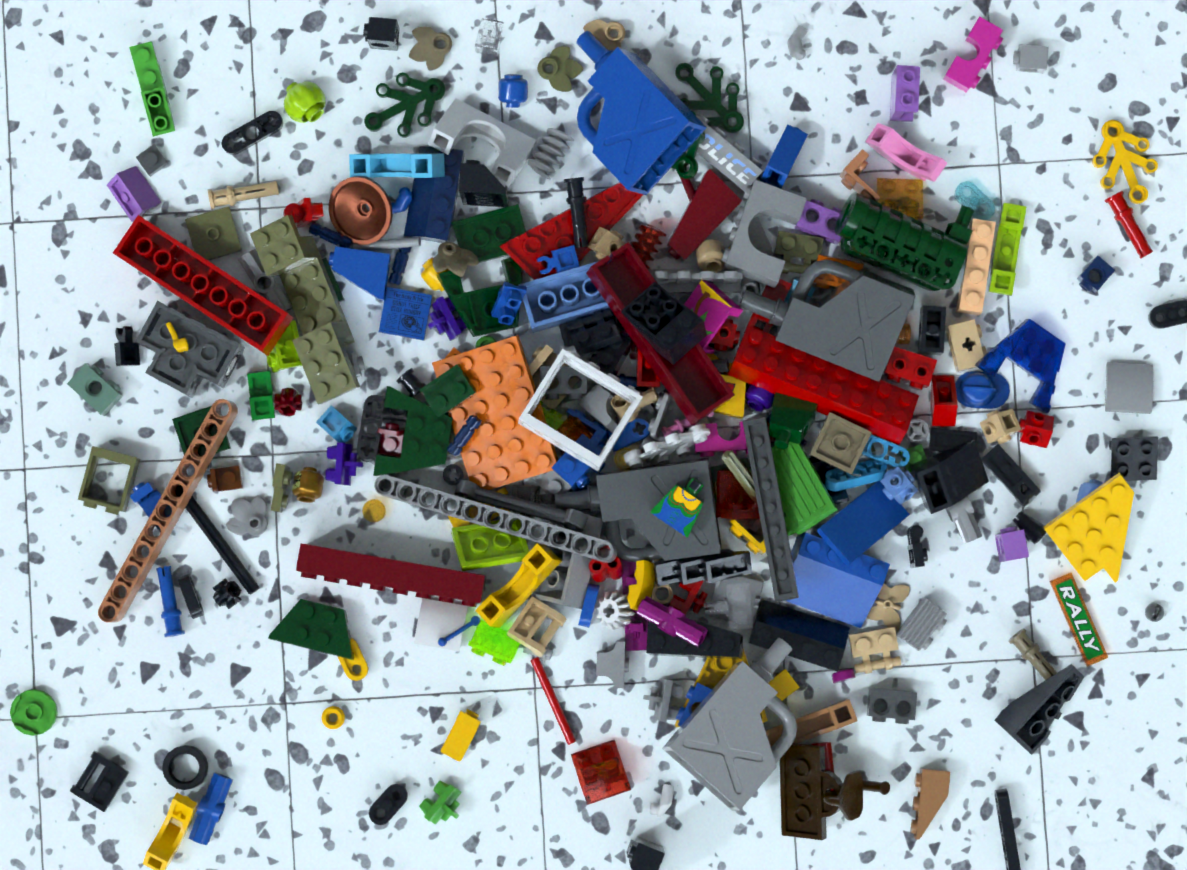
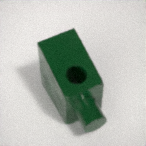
M775 392L769 435L776 438L775 446L786 449L789 442L801 443L816 419L818 404Z

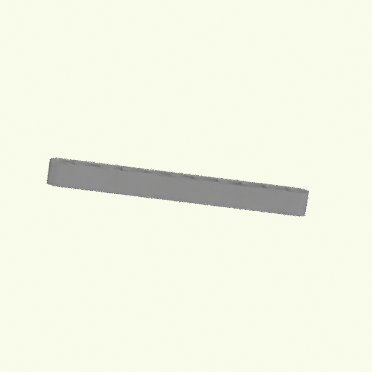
M388 475L379 476L374 483L376 492L382 496L604 563L612 562L617 556L615 545L606 540ZM390 480L392 484L391 489L388 492H384L383 484ZM412 487L413 495L406 499L404 491L406 488ZM433 493L435 500L431 505H427L426 497L428 494ZM450 500H455L456 508L449 512L447 504ZM476 506L478 514L475 518H470L469 510L471 507ZM494 513H499L500 521L492 525L490 521L491 516ZM520 519L522 527L519 531H514L512 524L515 520ZM537 526L544 528V534L540 538H536L534 535V530ZM564 532L566 540L563 544L558 545L556 536ZM581 539L588 541V547L585 551L578 549V543ZM608 545L611 550L608 557L602 558L600 549Z

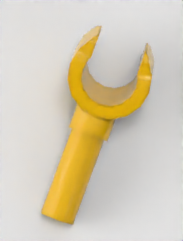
M166 323L176 351H188L189 347L186 337L179 339L172 323Z

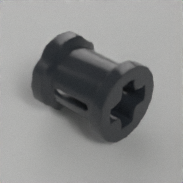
M410 368L396 382L398 384L401 383L410 393L409 396L414 398L426 384L421 383L414 375V370Z

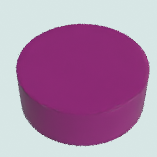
M852 669L842 670L831 675L833 684L856 678Z

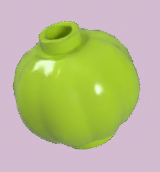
M311 81L293 82L287 87V95L284 98L283 105L286 113L292 120L299 123H306L308 121L312 123L323 115V108L326 103L325 95L317 84Z

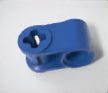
M641 418L629 422L613 446V452L627 448L650 435V431H648L649 423ZM637 423L646 426L643 430V435L634 432L637 428ZM605 430L607 431V438L609 440L612 433L608 430Z

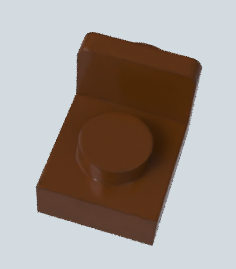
M240 466L211 468L210 474H207L208 487L212 488L213 492L243 489Z

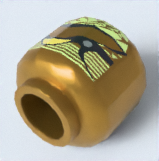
M304 467L303 470L296 472L294 475L292 493L301 502H315V499L320 498L322 495L324 477L317 472L316 468Z

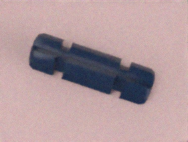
M312 222L308 232L310 234L319 235V238L336 246L338 244L339 247L350 248L352 245L351 238L342 237L340 233L325 226L323 228L322 225L316 222Z
M412 247L398 248L399 252L396 253L392 267L393 273H390L389 277L391 284H401L403 278L401 275L402 273L404 274L409 258L408 253H410Z
M469 416L466 421L467 424L462 426L453 439L454 441L448 446L447 451L454 456L460 454L463 449L462 447L467 444L474 434V429H477L481 424V420L477 416Z

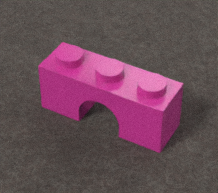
M979 16L965 40L976 48L977 57L973 60H964L956 56L943 80L965 93L968 92L970 87L975 89L981 78L978 76L980 69L986 70L992 59L989 56L991 50H997L1004 39L1000 36L1003 29Z
M743 421L739 423V436L732 441L724 440L719 436L717 423L705 424L706 428L710 430L707 440L698 444L694 443L695 454L700 453V457H714V452H723L724 454L727 450L734 451L736 455L737 451H746V454L749 455Z

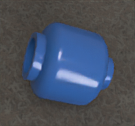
M505 74L504 78L499 80V101L506 103L508 108H519L520 103L528 100V81L523 79V75Z

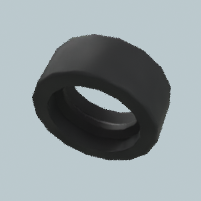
M184 745L168 752L163 761L162 771L169 785L176 789L188 790L197 787L204 781L208 772V762L201 750L194 746ZM181 754H190L198 761V774L190 781H180L172 772V763Z

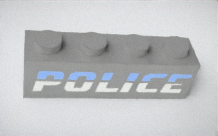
M699 112L696 117L707 128L704 131L705 140L699 144L697 153L745 192L747 185L752 186L754 180H758L764 173L760 169L762 164L753 156L749 160L743 155L745 150L736 142L731 145L725 140L727 135L718 127L713 130L707 124L710 121Z

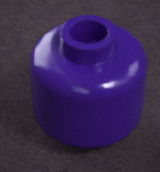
M749 384L745 392V399L750 408L762 412L772 407L774 394Z

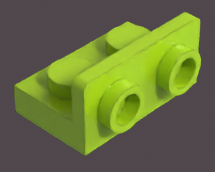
M295 320L291 321L269 356H267V363L272 368L273 373L302 366L292 341L299 337Z

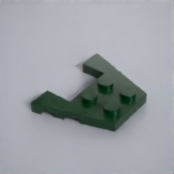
M511 258L501 260L506 282L515 286L522 284L521 267ZM451 271L436 274L472 337L519 327L520 307L512 325L501 324L498 318L491 317V311L498 297V291L503 284L464 292L460 276Z
M387 386L384 407L408 411L401 458L376 455L373 476L446 465L447 448L449 446L453 418L445 414L437 418L428 405Z

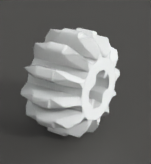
M610 591L604 593V597L598 599L600 605H597L595 608L599 610L596 618L602 619L600 625L607 626L609 630H619L626 628V624L632 622L630 616H633L635 613L630 609L627 594L623 595L621 591Z

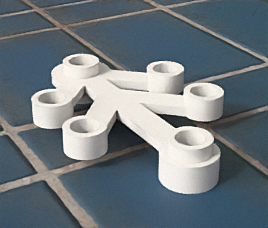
M698 424L689 428L688 433H672L665 437L666 441L646 443L643 446L645 451L643 454L640 449H635L625 453L623 457L630 469L642 466L644 459L656 455L654 457L656 465L669 463L668 456L676 450L680 458L691 454L690 447L694 443L698 444L706 441L707 436L710 435V430L706 428L705 424Z

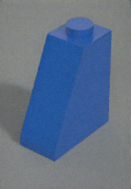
M787 124L760 181L782 189L808 134L797 127Z
M335 246L334 252H330L329 265L332 266L333 272L377 300L385 301L391 255Z

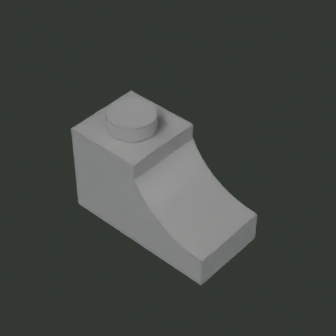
M596 384L579 402V405L613 434L618 423L611 400L616 394Z

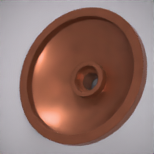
M353 176L341 181L334 188L329 199V216L334 228L342 237L351 238L354 244H372L380 240L391 226L393 212L389 196L377 182L370 178ZM366 204H367V205L369 206V208H370L369 211L366 209Z

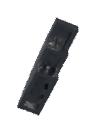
M728 551L718 554L653 562L655 582L658 587L677 582L685 585L706 580L707 583L752 574L749 551Z

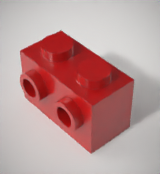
M894 346L883 375L888 376L887 380L900 383L902 380L910 383L909 387L922 390L929 387L937 360Z

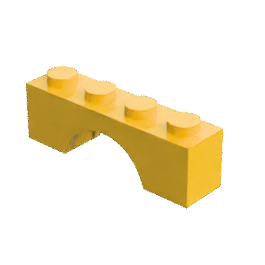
M537 543L522 559L521 567L515 576L502 588L491 593L475 611L490 627L501 628L562 560L547 545Z

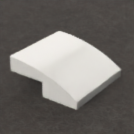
M422 598L414 644L460 652L463 632L447 641L445 646H440L438 640L442 637H447L465 625L468 606Z

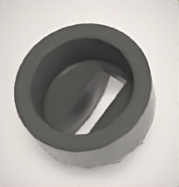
M1157 603L1149 604L1145 609V616L1151 622H1158L1164 617V609ZM1156 607H1158L1159 611L1156 618H1152Z

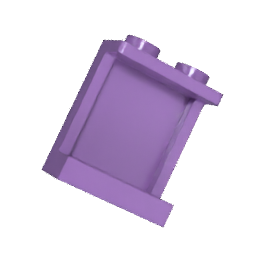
M896 66L891 76L890 121L913 122V115L919 109V66Z

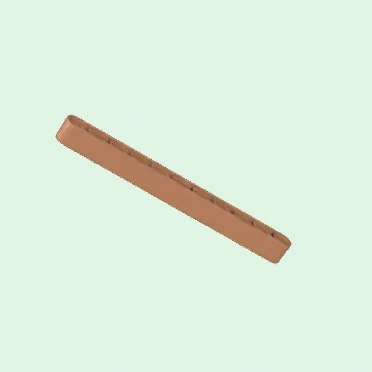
M218 399L210 408L99 606L98 616L103 622L117 623L127 613L238 413V408L234 402ZM227 404L229 412L227 415L222 416L221 407ZM215 424L218 431L216 435L211 436L209 430ZM204 444L206 453L201 457L198 454V449ZM193 465L195 472L189 477L187 475V468ZM179 485L183 487V494L180 497L175 492ZM170 505L172 514L166 517L164 510L166 506ZM158 525L161 533L158 537H155L153 529ZM144 546L149 548V555L146 558L142 556V548ZM133 566H136L138 569V574L135 578L130 574ZM122 586L127 590L124 598H121L119 595V590ZM111 606L115 609L113 618L108 616V609Z

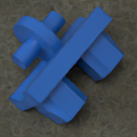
M504 281L503 286L498 291V297L491 311V317L498 318L501 324L512 325L526 294V286H515Z

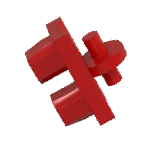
M303 198L298 203L287 205L283 215L284 217L292 215L294 222L297 223V228H302L310 222L318 221L319 218L324 216L322 202L311 203L310 198Z
M704 581L685 585L680 582L679 587L688 591L689 594L686 600L674 594L669 606L685 615L693 602L696 604L692 612L696 614L699 613L701 607L708 609L710 605L705 603L708 596L706 592L702 591L699 598H696Z

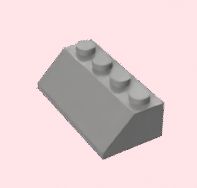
M587 515L588 520L584 531L579 533L600 538L603 525L602 519ZM550 521L549 523L565 528L562 524ZM559 533L556 536L557 544L560 545L565 542V533ZM581 539L578 543V549L585 551L588 547V541ZM548 546L562 562L532 593V596L539 600L582 610L591 575L589 563L592 559Z

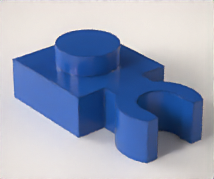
M574 245L551 250V258L540 256L536 259L537 262L546 261L547 263L545 269L539 270L541 274L549 273L554 267L556 273L580 267Z

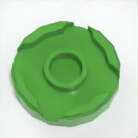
M37 689L27 690L16 696L10 709V717L15 728L23 734L31 736L44 734L50 730L56 722L58 713L52 696L45 691Z

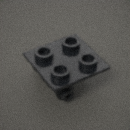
M1158 436L1112 438V441H1109V449L1111 450L1110 479L1120 473L1126 481L1157 480Z

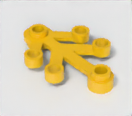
M1109 120L1101 128V135L1104 141L1098 154L1092 158V164L1096 168H1102L1107 163L1106 155L1113 144L1116 153L1107 174L1101 178L1100 185L1103 189H1111L1115 185V177L1121 165L1130 188L1128 193L1129 200L1134 204H1141L1148 198V190L1138 184L1131 163L1143 167V170L1148 174L1157 170L1158 163L1154 159H1146L1126 150L1122 141L1134 145L1138 152H1145L1150 146L1148 139L1139 138L1124 131V126L1121 122ZM1109 128H1114L1116 135H1110ZM1139 141H1143L1146 144L1144 149L1138 146ZM1096 157H1101L1103 164H1097ZM1148 162L1153 163V170H1149L1146 165ZM1105 178H1109L1111 180L1110 186H1106L1104 184ZM1134 192H1139L1141 198L1135 199L1133 196Z

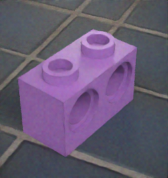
M811 199V201L806 200L795 229L815 237L824 238L825 241L838 245L841 237L835 234V230H831L828 227L827 222L830 219L837 221L841 209L833 207L831 210L823 207L824 203L815 199ZM814 211L818 215V220L815 222L808 221L806 213Z
M1017 526L1000 529V534L995 535L1000 562L1029 557L1024 529L1017 530Z

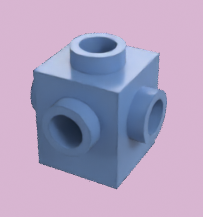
M899 467L890 469L880 481L885 487L882 490L890 500L895 499L901 505L919 491L913 484L916 479L908 470L903 472Z

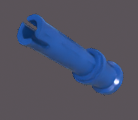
M171 566L156 568L164 609L161 614L166 628L164 637L184 635L185 630H182L180 620L182 612L180 609H177Z

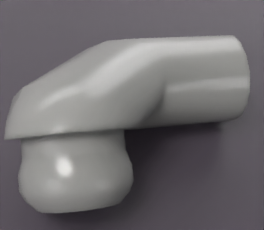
M798 25L787 42L789 53L796 60H802L806 56V51L803 49L801 41L808 31L801 25Z

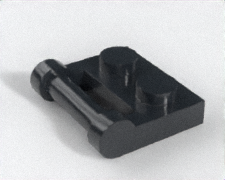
M94 750L90 756L92 758L77 784L71 787L70 792L102 812H106L130 772ZM98 765H104V769L90 792H85L84 788Z

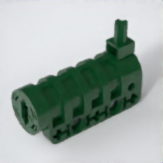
M854 192L847 199L836 223L835 234L842 237L840 246L846 255L932 292L952 288L956 283L966 258L967 243L973 231L968 229V225L974 210L962 205L956 221L949 223L945 232Z

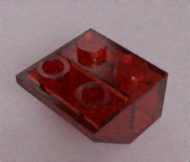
M615 739L571 754L587 805L631 790Z

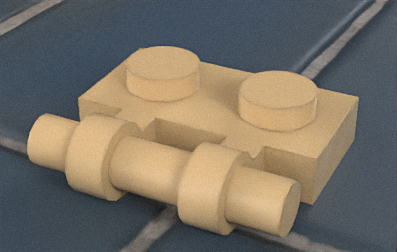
M894 626L848 634L852 657H862V663L854 664L855 673L865 672V674L872 673V670L883 668L891 670L893 667L901 665L900 656L893 658L890 656V651L899 650ZM882 653V660L870 661L869 655Z

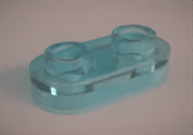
M965 181L960 183L955 189L956 201L961 206L964 205L974 210L972 216L975 219L989 220L995 212L994 203L974 183ZM969 189L971 191V195L968 197L963 194V190ZM980 205L987 206V212H981Z

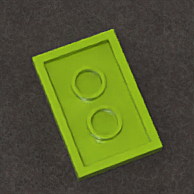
M520 519L515 520L512 524L514 531H519L522 527ZM500 520L491 521L492 525H495ZM478 524L454 527L451 530L462 571L521 562L529 552L526 539Z

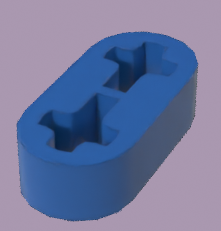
M588 584L579 626L590 627L600 585Z

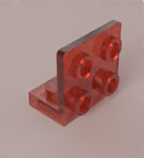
M730 470L718 471L716 517L733 520L760 519L758 504L753 502Z

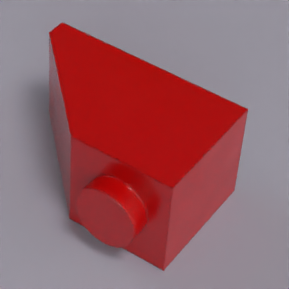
M637 347V387L660 388V379Z
M932 375L930 406L932 426H955L958 408L954 375Z

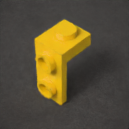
M469 709L466 712L462 710L459 712L441 748V753L458 762L463 759L482 722L478 719L479 714Z

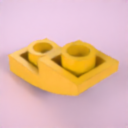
M646 560L636 561L635 578L637 584L629 585L627 596L630 609L637 611L640 603L646 596L651 598L655 582L653 563Z

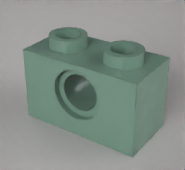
M85 363L67 385L100 415L105 416L123 397L118 392L121 388L112 380L107 382L102 377L104 372L95 364L89 366ZM100 382L102 390L98 394H93L91 391L92 385Z

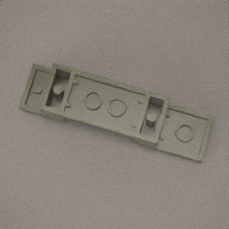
M287 215L250 233L266 276H280L303 335L292 341L317 404H323L360 387L345 349L346 346L355 341L313 236H300L292 215Z

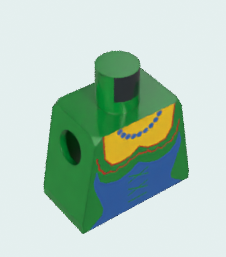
M693 477L685 488L677 483L653 507L650 513L685 537H688L704 503L702 499L697 497L704 485Z

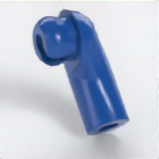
M408 187L401 188L398 191L399 195L396 201L391 203L393 214L404 212L409 207L413 194Z

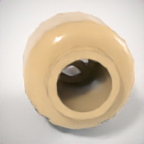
M710 239L703 241L696 248L697 264L702 271H714L717 273L723 269L725 263L721 261L725 250L723 243Z

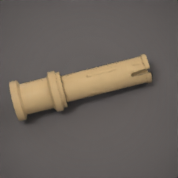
M277 181L233 188L230 185L226 189L214 191L208 189L211 210L215 209L216 206L228 204L234 206L238 201L279 195Z

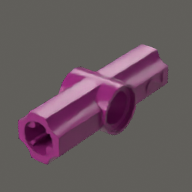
M648 596L642 600L637 611L640 617L656 624L663 632L673 637L678 636L696 647L703 643L708 631L704 626L688 619L679 610L671 606L666 607Z

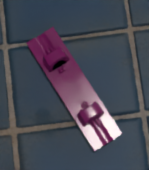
M621 559L623 595H628V586L637 584L635 578L636 562H628ZM631 609L635 613L633 616H630L632 622L640 623L626 624V651L646 650L648 621L637 614V610Z

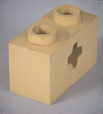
M975 319L949 325L945 328L956 373L986 364L985 360H988L985 346L981 347L979 338L982 337L980 325L975 323ZM966 339L968 343L973 344L969 352L967 348H963L962 346L966 342Z

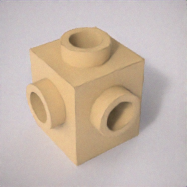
M599 227L588 243V247L596 252L595 257L601 260L607 255L610 256L612 252L626 243L622 241L624 237L612 229L610 232Z
M1013 408L1002 412L999 409L986 414L987 419L980 422L988 444L998 441L999 445L1011 440V435L1022 430Z

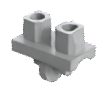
M660 678L659 687H652L651 694L643 696V699L649 700L648 709L655 710L653 720L663 722L677 720L675 718L679 712V707L669 706L670 697L681 698L683 686L673 683V680Z

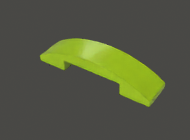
M1003 203L993 253L989 292L1009 296L1013 294L1016 275L1015 268L1021 231L1024 226L1026 206Z

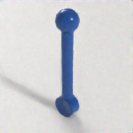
M473 616L469 623L447 637L440 638L438 644L445 646L447 641L469 627L478 626L480 618Z

